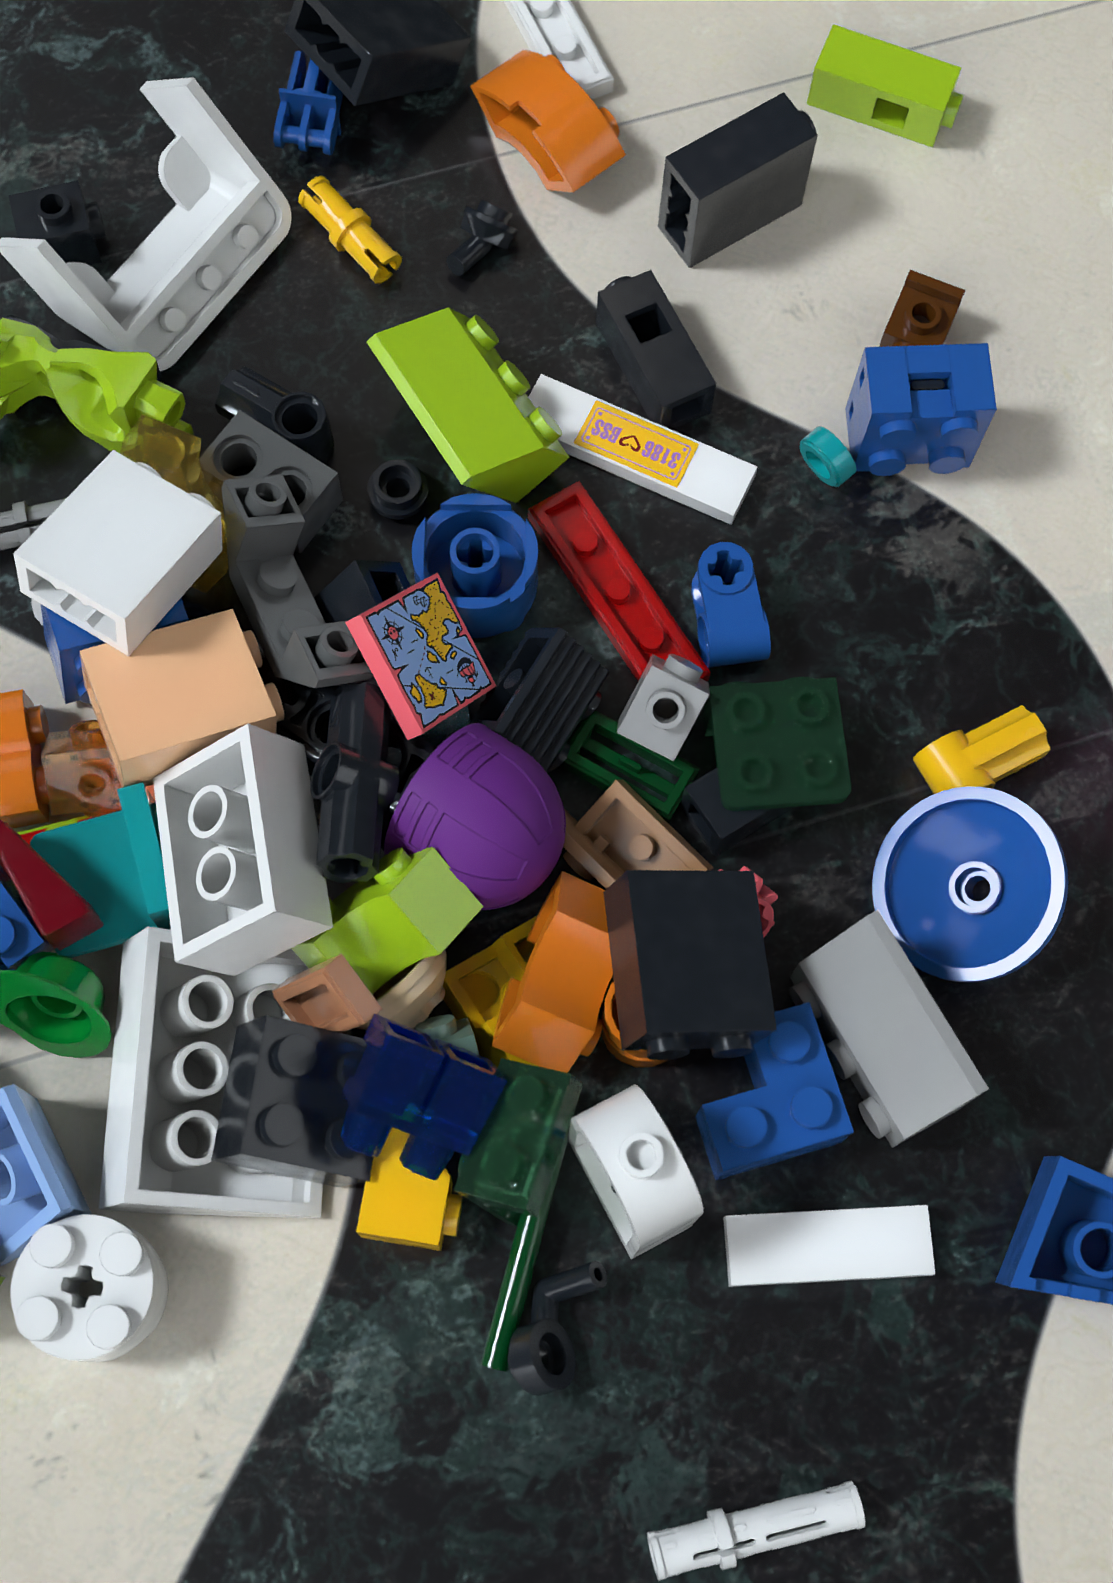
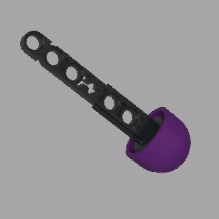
M185 595L181 597L188 621L214 614L202 605L192 603ZM258 642L262 657V667L257 669L264 685L268 684L271 679L275 685L288 693L295 691L299 696L298 701L293 706L288 703L282 704L284 720L278 721L276 727L290 735V740L303 744L306 758L316 764L321 752L327 746L326 743L322 742L320 736L324 723L329 719L331 694L341 685L312 688L275 677ZM390 718L388 747H394L401 751L402 762L398 768V790L393 803L387 811L393 816L386 833L384 856L397 848H403L408 855H412L423 849L434 847L450 866L451 872L459 881L466 885L483 905L481 910H491L511 905L535 891L554 869L561 855L566 834V816L563 803L556 786L542 766L520 747L480 723L470 724L459 729L438 747H435L420 736L407 740L399 723Z

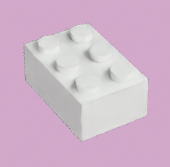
M247 723L153 778L176 963L236 976L333 928L326 878L323 877L322 868L316 865L319 835L303 744Z

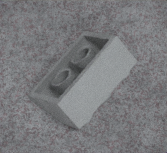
M878 910L865 916L798 963L790 976L794 986L790 987L789 991L795 1006L810 1002L816 1022L828 1040L825 1048L832 1068L842 1080L851 1078L863 1098L858 1107L865 1123L877 1138L880 1139L885 1136L892 1148L958 1111L989 1089Z

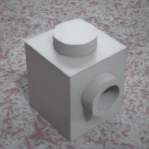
M652 654L618 720L617 733L674 762L709 696V683L700 678L703 670L689 660L675 654H669L666 661Z

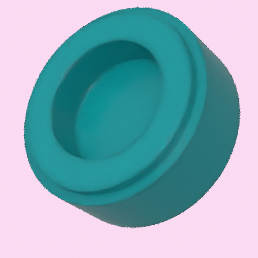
M817 426L800 441V452L805 462L827 485L839 487L856 473V464L850 452L828 429Z

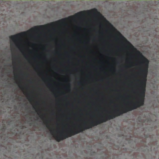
M264 1015L237 1026L211 1160L335 1187L370 1181L392 1048L371 1040L270 1015Z

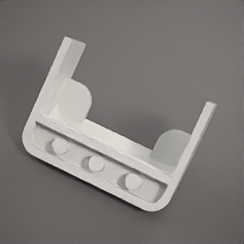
M194 77L146 81L140 88V91L176 135L162 152L158 164L161 184L176 202V206L107 282L88 264L79 262L65 263L45 239L6 237L0 239V253L57 316L109 350L118 352H149L157 360L160 371L170 368L177 362L288 234L292 218L290 205L286 197Z

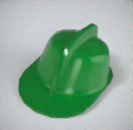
M44 951L25 958L17 970H0V1024L15 1031L19 1036L39 1049L59 1056L73 1058L96 1056L108 1048L112 1031L109 1021L103 1016L105 993L101 979L93 970L79 961L60 956L57 953Z

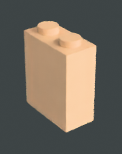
M233 609L153 630L130 656L125 655L107 643L79 651L84 686L122 788L142 782L145 786L153 785L154 777L247 723L276 734V723L284 720V710L274 683L264 685L257 669L262 667V657L256 637L252 630L242 632Z

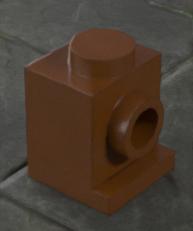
M910 269L879 347L944 345L965 290Z

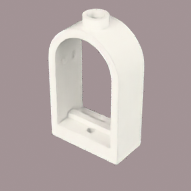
M634 1084L571 1118L568 1141L631 1259L690 1228L703 1214V1204L692 1175L665 1123L639 1086Z

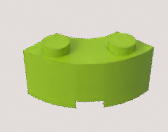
M434 847L423 849L412 855H408L403 848H397L380 860L379 873L369 881H358L334 900H331L329 897L333 928L291 949L308 968L342 953L373 995L385 982L406 967L424 958L440 955L483 908V905L466 885L459 881L451 872L450 866Z

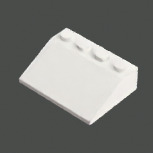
M148 926L123 943L99 1209L180 1215L321 1218L323 1184L211 1160L237 1026L264 1015L290 1020L273 997L272 991L289 977L309 969L292 949L282 952L236 976L176 963L170 929Z

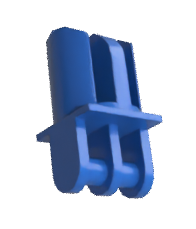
M295 51L287 88H279L280 105L274 126V146L283 148L285 143L298 144L299 151L308 152L310 146L323 148L324 154L332 155L337 135L341 136L339 113L344 94L331 80L328 85V77L311 59L307 70L306 56L303 51Z

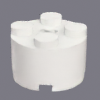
M90 1214L66 1217L39 1228L22 1251L16 1263L11 1282V1304L19 1332L37 1348L51 1356L82 1362L111 1361L135 1348L158 1326L164 1313L168 1296L167 1272L150 1242L138 1231L104 1216ZM91 1278L102 1282L103 1291L101 1296H90L88 1300L83 1296H79L82 1282H88Z

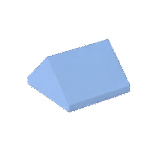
M15 1084L4 1086L0 1089V1266L20 1257L22 1251L30 1242L32 1235L39 1228L70 1216L92 1215L37 1098Z

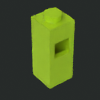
M833 24L814 67L807 105L933 147L941 125L952 128L962 103L964 94L954 91L962 67Z

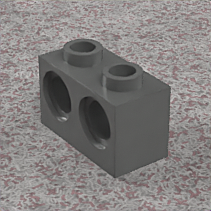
M241 410L236 413L195 463L203 487L202 495L222 513H224L222 499L224 480L283 475L293 497L304 499L298 505L305 520L295 551L299 554L302 553L343 501L338 472ZM242 466L254 467L247 475H230L236 468Z

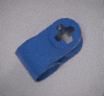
M719 542L710 545L702 553L698 562V571L691 583V595L697 619L699 649L703 662L707 668L769 659L771 653L769 624L765 610L761 606L753 562L749 553L741 546L732 542ZM723 582L731 583V585H723Z

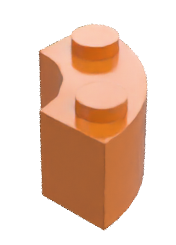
M522 50L471 85L495 136L509 142L522 153L535 169L547 190L574 193L626 156L618 140L620 130L614 116L606 108H598L582 87L565 71L561 62L552 54L543 56L530 50Z
M564 871L560 873L526 939L535 944L529 957L522 980L518 981L510 978L495 1027L493 1047L563 1077L566 1076L580 1054L587 1057L592 1053L603 1027V1020L598 1018L599 1010L613 975L604 889Z

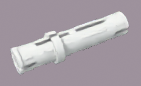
M851 1480L824 1490L785 1498L724 1514L722 1508L714 1509L707 1512V1519L657 1532H647V1539L654 1570L658 1581L666 1579V1577L719 1564L721 1570L737 1566L736 1559L772 1549L796 1545L838 1532L862 1529L865 1527V1516L859 1493Z

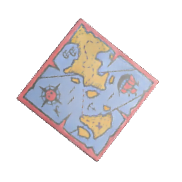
M438 572L345 622L407 740L424 734L496 687Z

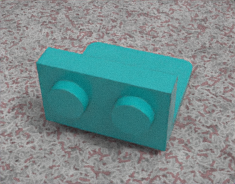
M143 782L117 789L122 810L41 832L31 839L30 846L93 907L104 924L97 931L61 951L58 948L54 949L60 956L74 958L123 944L127 939L148 926L171 930L156 802Z

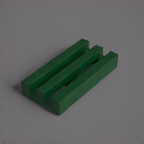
M595 710L582 721L569 743V754L560 767L603 791H606L615 780L622 779L580 756L579 753L582 751L667 798L663 802L625 781L670 824L675 811L681 804L684 788L696 780L700 768L679 756H676L673 762L618 734V722ZM592 731L601 734L679 778L677 783L674 785L626 756L620 755L591 739L589 736Z

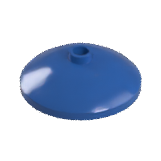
M972 786L952 788L921 800L905 812L892 826L880 847L874 866L872 880L873 903L875 911L878 910L913 966L945 980L965 983L984 982L1006 976L1020 969L1037 956L1048 944L1065 910L1068 894V870L1062 847L1055 833L1042 816L1029 805L1010 794L992 788ZM981 880H988L990 884L989 895L982 901H975L972 894L973 887Z

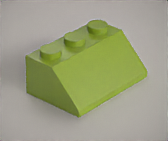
M447 307L375 333L367 341V344L461 485L517 503L570 458L557 440L562 436L559 425L542 407L535 408L526 395V392L530 389L529 382L513 363L508 360L505 362L502 360L494 348L499 343L498 337L491 327L478 315L469 318Z

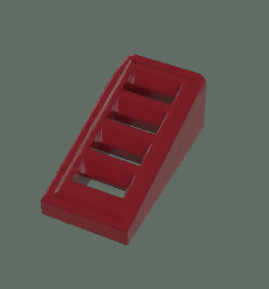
M0 820V859L41 935L54 949L58 948L61 951L100 929L104 924L93 907L8 823Z

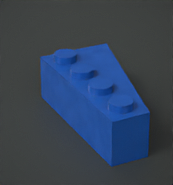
M1044 1156L995 1282L1013 1288L1113 1305V1178L1062 1156Z

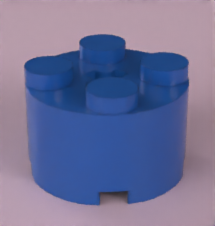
M478 493L452 497L440 504L441 509L436 511L427 520L424 518L417 527L412 542L415 584L438 572L471 638H485L513 631L524 621L525 615L530 610L537 592L538 543L534 529L527 519L525 522L521 516L512 510V505L499 497ZM473 565H481V566H482V567H479V568H471V566H473Z

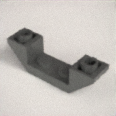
M283 475L224 480L222 499L230 580L274 676L312 688L375 679L345 623L346 621L325 623L293 556L305 520Z

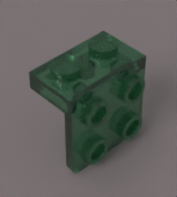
M795 677L784 681L763 683L737 681L721 686H709V696L702 713L705 736H713L720 799L724 808L729 811L837 804L844 802L851 792V782L836 677L818 679Z
M501 1058L494 1079L485 1089L482 1099V1113L471 1143L464 1150L458 1166L459 1177L454 1191L513 1227H517L520 1213L538 1218L584 1083L569 1073Z

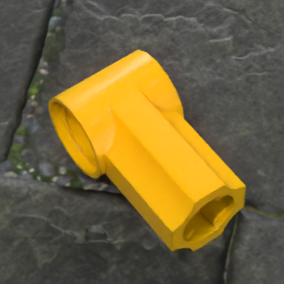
M1021 705L966 734L962 730H957L942 736L919 751L913 757V761L933 794L944 790L967 786L993 788L995 782L1045 757L1051 749L1047 741L1046 729L1036 713L1028 711Z

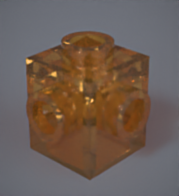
M83 721L72 725L68 731L49 732L41 758L52 815L83 812L85 816L95 818L122 810L117 791L122 786L98 721Z

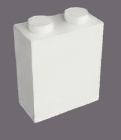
M112 450L13 553L20 591L125 655L130 656L222 552L221 512L216 510L203 496L196 493H187L166 481L151 466L143 462L135 463Z

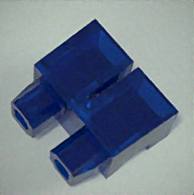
M374 1013L364 1037V1041L367 1044L365 1052L354 1077L351 1076L342 1089L350 1106L346 1112L340 1136L345 1146L349 1149L370 1157H378L392 1127L409 1133L410 1135L399 1156L403 1167L435 1181L452 1158L454 1151L469 1156L507 1080L490 1059L437 1038L434 1042L430 1035Z

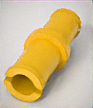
M318 176L312 179L307 185L317 196L312 197L306 190L302 189L298 197L299 204L304 209H307L330 233L329 241L338 251H347L370 275L375 284L388 280L393 274L384 265L389 264L393 269L397 270L402 262V257L399 253L394 251L370 226L371 218L361 208L353 209L330 185L329 180L325 176Z

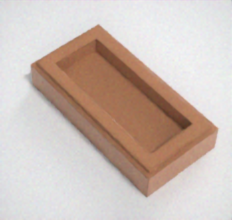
M342 953L289 977L272 991L273 997L291 1021L338 1033L366 1024L375 1014L382 1010V1007Z

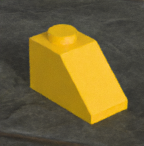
M384 1095L370 1181L365 1182L356 1232L361 1238L441 1251L444 1235L455 1237L457 1235L463 1195L451 1193L453 1186L451 1175L397 1098Z

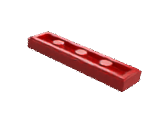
M580 481L528 509L529 521L637 681H639L652 654L665 661L669 654L683 657L703 670L701 679L709 680L711 672Z

